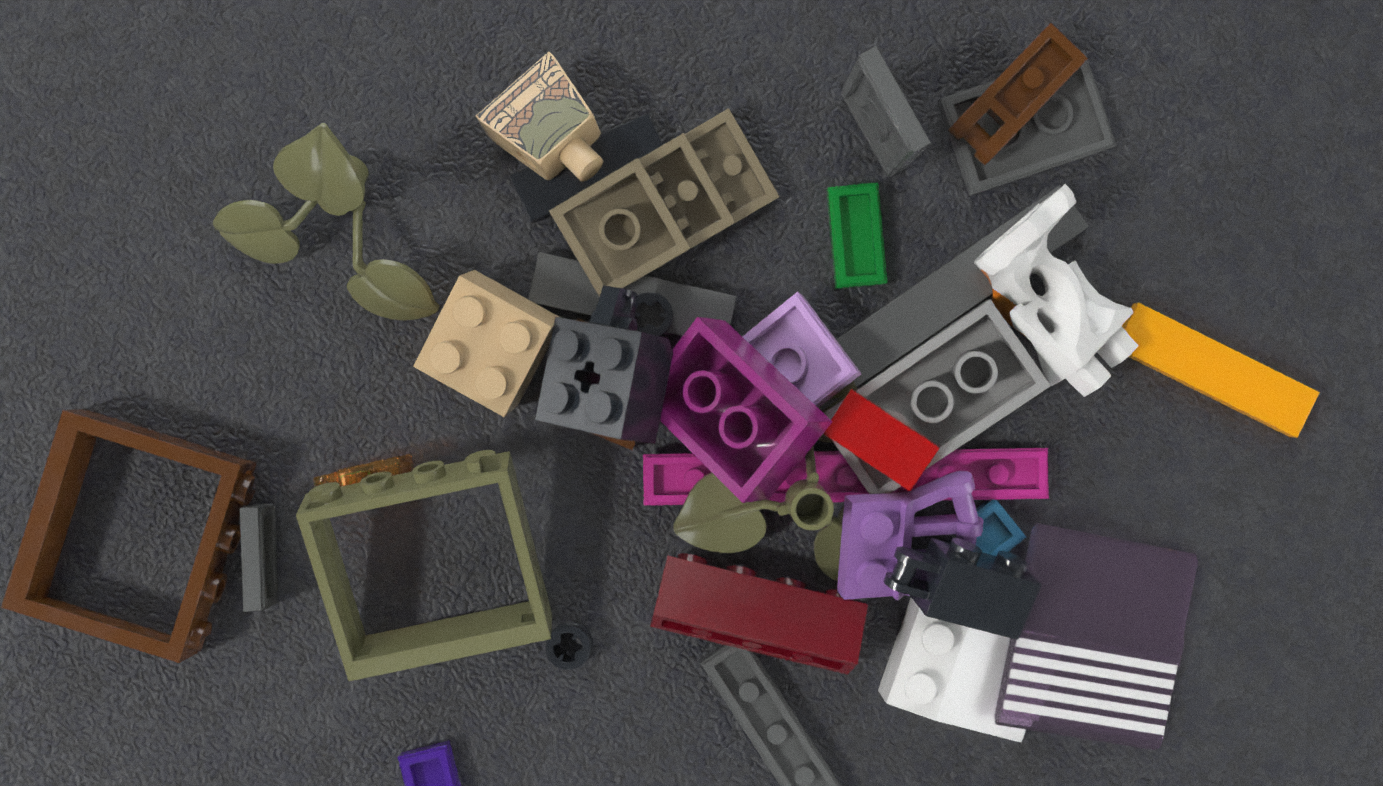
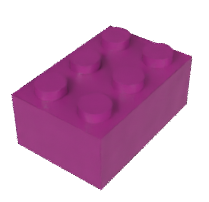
M697 317L672 349L673 357L660 421L742 503L768 500L830 426L832 421L725 320Z

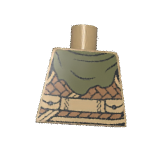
M550 52L545 54L476 115L486 134L493 142L546 180L553 179L567 167L583 182L593 177L603 164V159L590 147L601 135L595 117L556 58Z

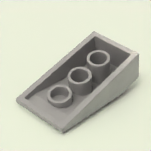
M989 299L856 391L940 447L926 467L927 469L1051 385L991 299ZM844 399L824 412L830 420ZM832 440L869 494L892 493L901 487L894 480Z

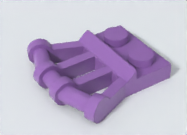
M956 471L909 492L845 495L837 592L844 600L893 596L895 600H899L904 595H907L889 588L884 584L883 580L887 572H893L897 563V559L894 557L896 548L898 546L911 548L912 537L956 534V538L976 545L977 537L983 533L984 520L978 517L972 492L975 490V483L972 474L968 471ZM949 497L952 498L956 514L914 517L915 512ZM916 549L921 552H926V549Z

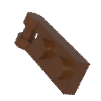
M1050 23L947 131L958 141L963 138L976 150L974 156L985 166L1088 58ZM985 113L1001 126L992 136L977 123Z

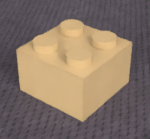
M476 270L459 275L413 367L505 417L518 406L550 346L555 317L559 316Z

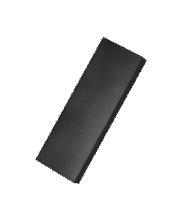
M647 113L601 134L590 146L603 159V164L599 171L586 181L581 182L567 167L551 180L544 179L529 167L510 175L530 222L533 224L550 216L549 210L633 160L644 157L662 146V143Z

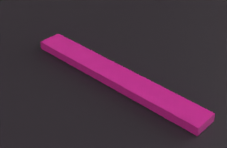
M1048 448L956 449L924 470L911 489H916L956 471H968L972 474L975 483V490L972 492L974 500L1049 499ZM814 451L816 470L819 475L818 483L830 496L832 502H844L845 495L869 494L840 451ZM693 453L643 454L644 505H683L692 487L699 479L711 473V471ZM805 456L768 500L784 502L790 486L799 480L806 479ZM901 486L892 493L909 491Z

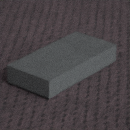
M254 504L240 508L243 612L263 611L278 602L275 506L273 504Z

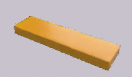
M1139 302L1132 304L1131 308L1134 313L1123 323L1122 327L1139 346L1129 358L1288 437L1298 438L1320 392Z

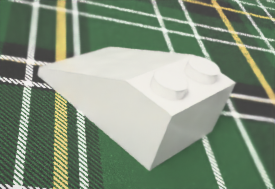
M910 598L878 691L889 705L938 722L1022 743L1031 713L1003 709L1004 700L1035 705L1037 698L1007 694V685L1041 689L1042 683L1009 678L1011 669L1046 674L1048 668L1012 662L1014 653L1051 659L1053 653L1016 647L1017 640L927 617L914 600ZM1020 635V637H1019V638L1034 640V639H1031V638L1026 637V636H1023V635Z

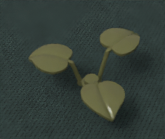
M321 123L302 138L286 145L279 151L274 160L273 169L279 182L294 196L307 200L292 218L283 221L280 213L272 205L256 200H243L225 206L217 213L213 220L214 228L239 251L256 260L278 264L288 262L298 254L300 241L291 230L296 229L317 203L324 211L332 215L340 216L348 211H352L353 269L358 274L349 279L347 289L353 299L371 313L394 320L424 318L436 313L440 308V305L434 300L431 289L426 281L407 265L386 259L374 260L368 265L364 263L363 211L366 202L363 199L365 197L364 185L369 176V171L360 159L348 154L325 123Z
M852 381L841 391L835 394L832 398H830L829 400L834 398L840 399L831 404L826 409H824L822 412H826L828 409H830L831 407L839 403L841 400L846 398L851 389H854L856 391L857 387L854 381ZM822 434L818 439L822 442L833 443L832 439L825 434ZM812 446L805 455L807 477L790 486L784 502L761 500L742 503L711 472L699 479L692 487L673 524V529L676 535L695 547L719 553H735L753 547L764 537L766 522L759 510L768 509L776 511L782 516L790 514L794 522L805 530L821 529L814 540L815 560L827 576L838 581L844 506L839 511L837 517L833 515V502L824 488L818 483L819 475L816 470L814 446Z

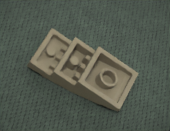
M728 108L688 133H682L644 157L633 160L549 210L600 297L603 285L619 288L630 285L779 198V195Z

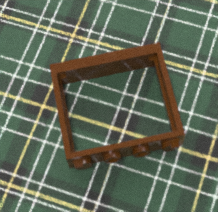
M86 409L62 410L1 608L177 663L197 654L198 651L201 652L205 637L210 635L212 631V623L207 621L212 604L219 601L226 587L227 574L222 572L227 556L234 553L241 539L240 525H238L240 508L243 505L247 506L255 493L252 486L255 480L253 472L256 462ZM97 437L221 475L172 635L47 597Z

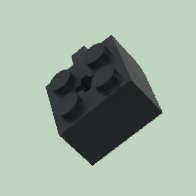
M603 285L596 311H593L589 323L555 317L535 420L620 440L656 443L673 351L669 339L637 331V319H635L636 292L625 288Z

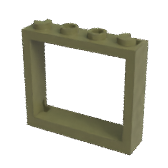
M482 450L470 454L465 458V461L446 465L442 461H429L416 466L412 472L393 476L391 472H377L364 477L360 483L341 487L337 482L325 483L314 487L305 494L296 517L348 681L551 639L552 612L510 451L496 454L493 450ZM498 483L529 601L366 635L330 518Z

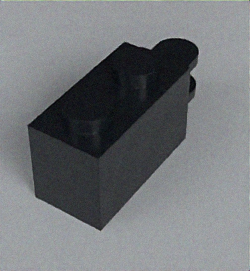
M931 538L926 552L898 546L894 553V557L897 559L893 572H887L883 580L884 584L889 588L910 595L927 617L1015 640L1019 639L1042 586L1027 569L1028 563L1021 557L1006 551H998L997 556L983 553L975 544L959 538H953L951 543Z

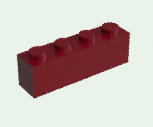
M682 553L678 554L677 558L667 556L650 627L847 675L858 664L868 604L857 602L855 599L844 600L837 590H826L824 594L805 589L806 585L803 582L792 578H777L776 582L758 578L754 570L742 566L732 565L728 566L726 570L709 566L706 559L693 554Z

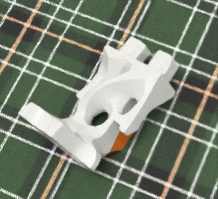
M1064 184L1041 204H1037L1000 236L974 261V264L988 278L992 287V302L1008 324L1032 342L1037 351L1043 374L1049 384L1053 386L1066 378L1085 397L1102 387L1111 377L1108 370L1094 356L1096 352L1112 368L1129 357L1139 345L1122 327L1123 323L1134 313L1132 308L1117 304L1100 295L1087 281L1075 260L1067 265L1066 262L1053 257L1047 249L1049 232L1076 203L1072 190ZM1031 273L1037 274L1042 278L1045 287V294L1043 296L1037 295L1032 289L1029 279Z

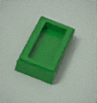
M878 183L828 187L826 192L835 289L887 284Z

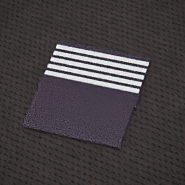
M1036 523L1031 531L1026 562L1028 563L1027 569L1042 586L1019 639L1010 638L994 714L995 724L1157 750L1163 741L1176 671L1180 666L1185 641L1183 635L1198 565L1196 554Z

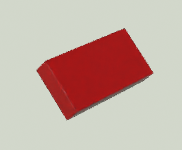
M854 389L850 390L832 417V423L823 433L908 491H911L940 449L937 444Z

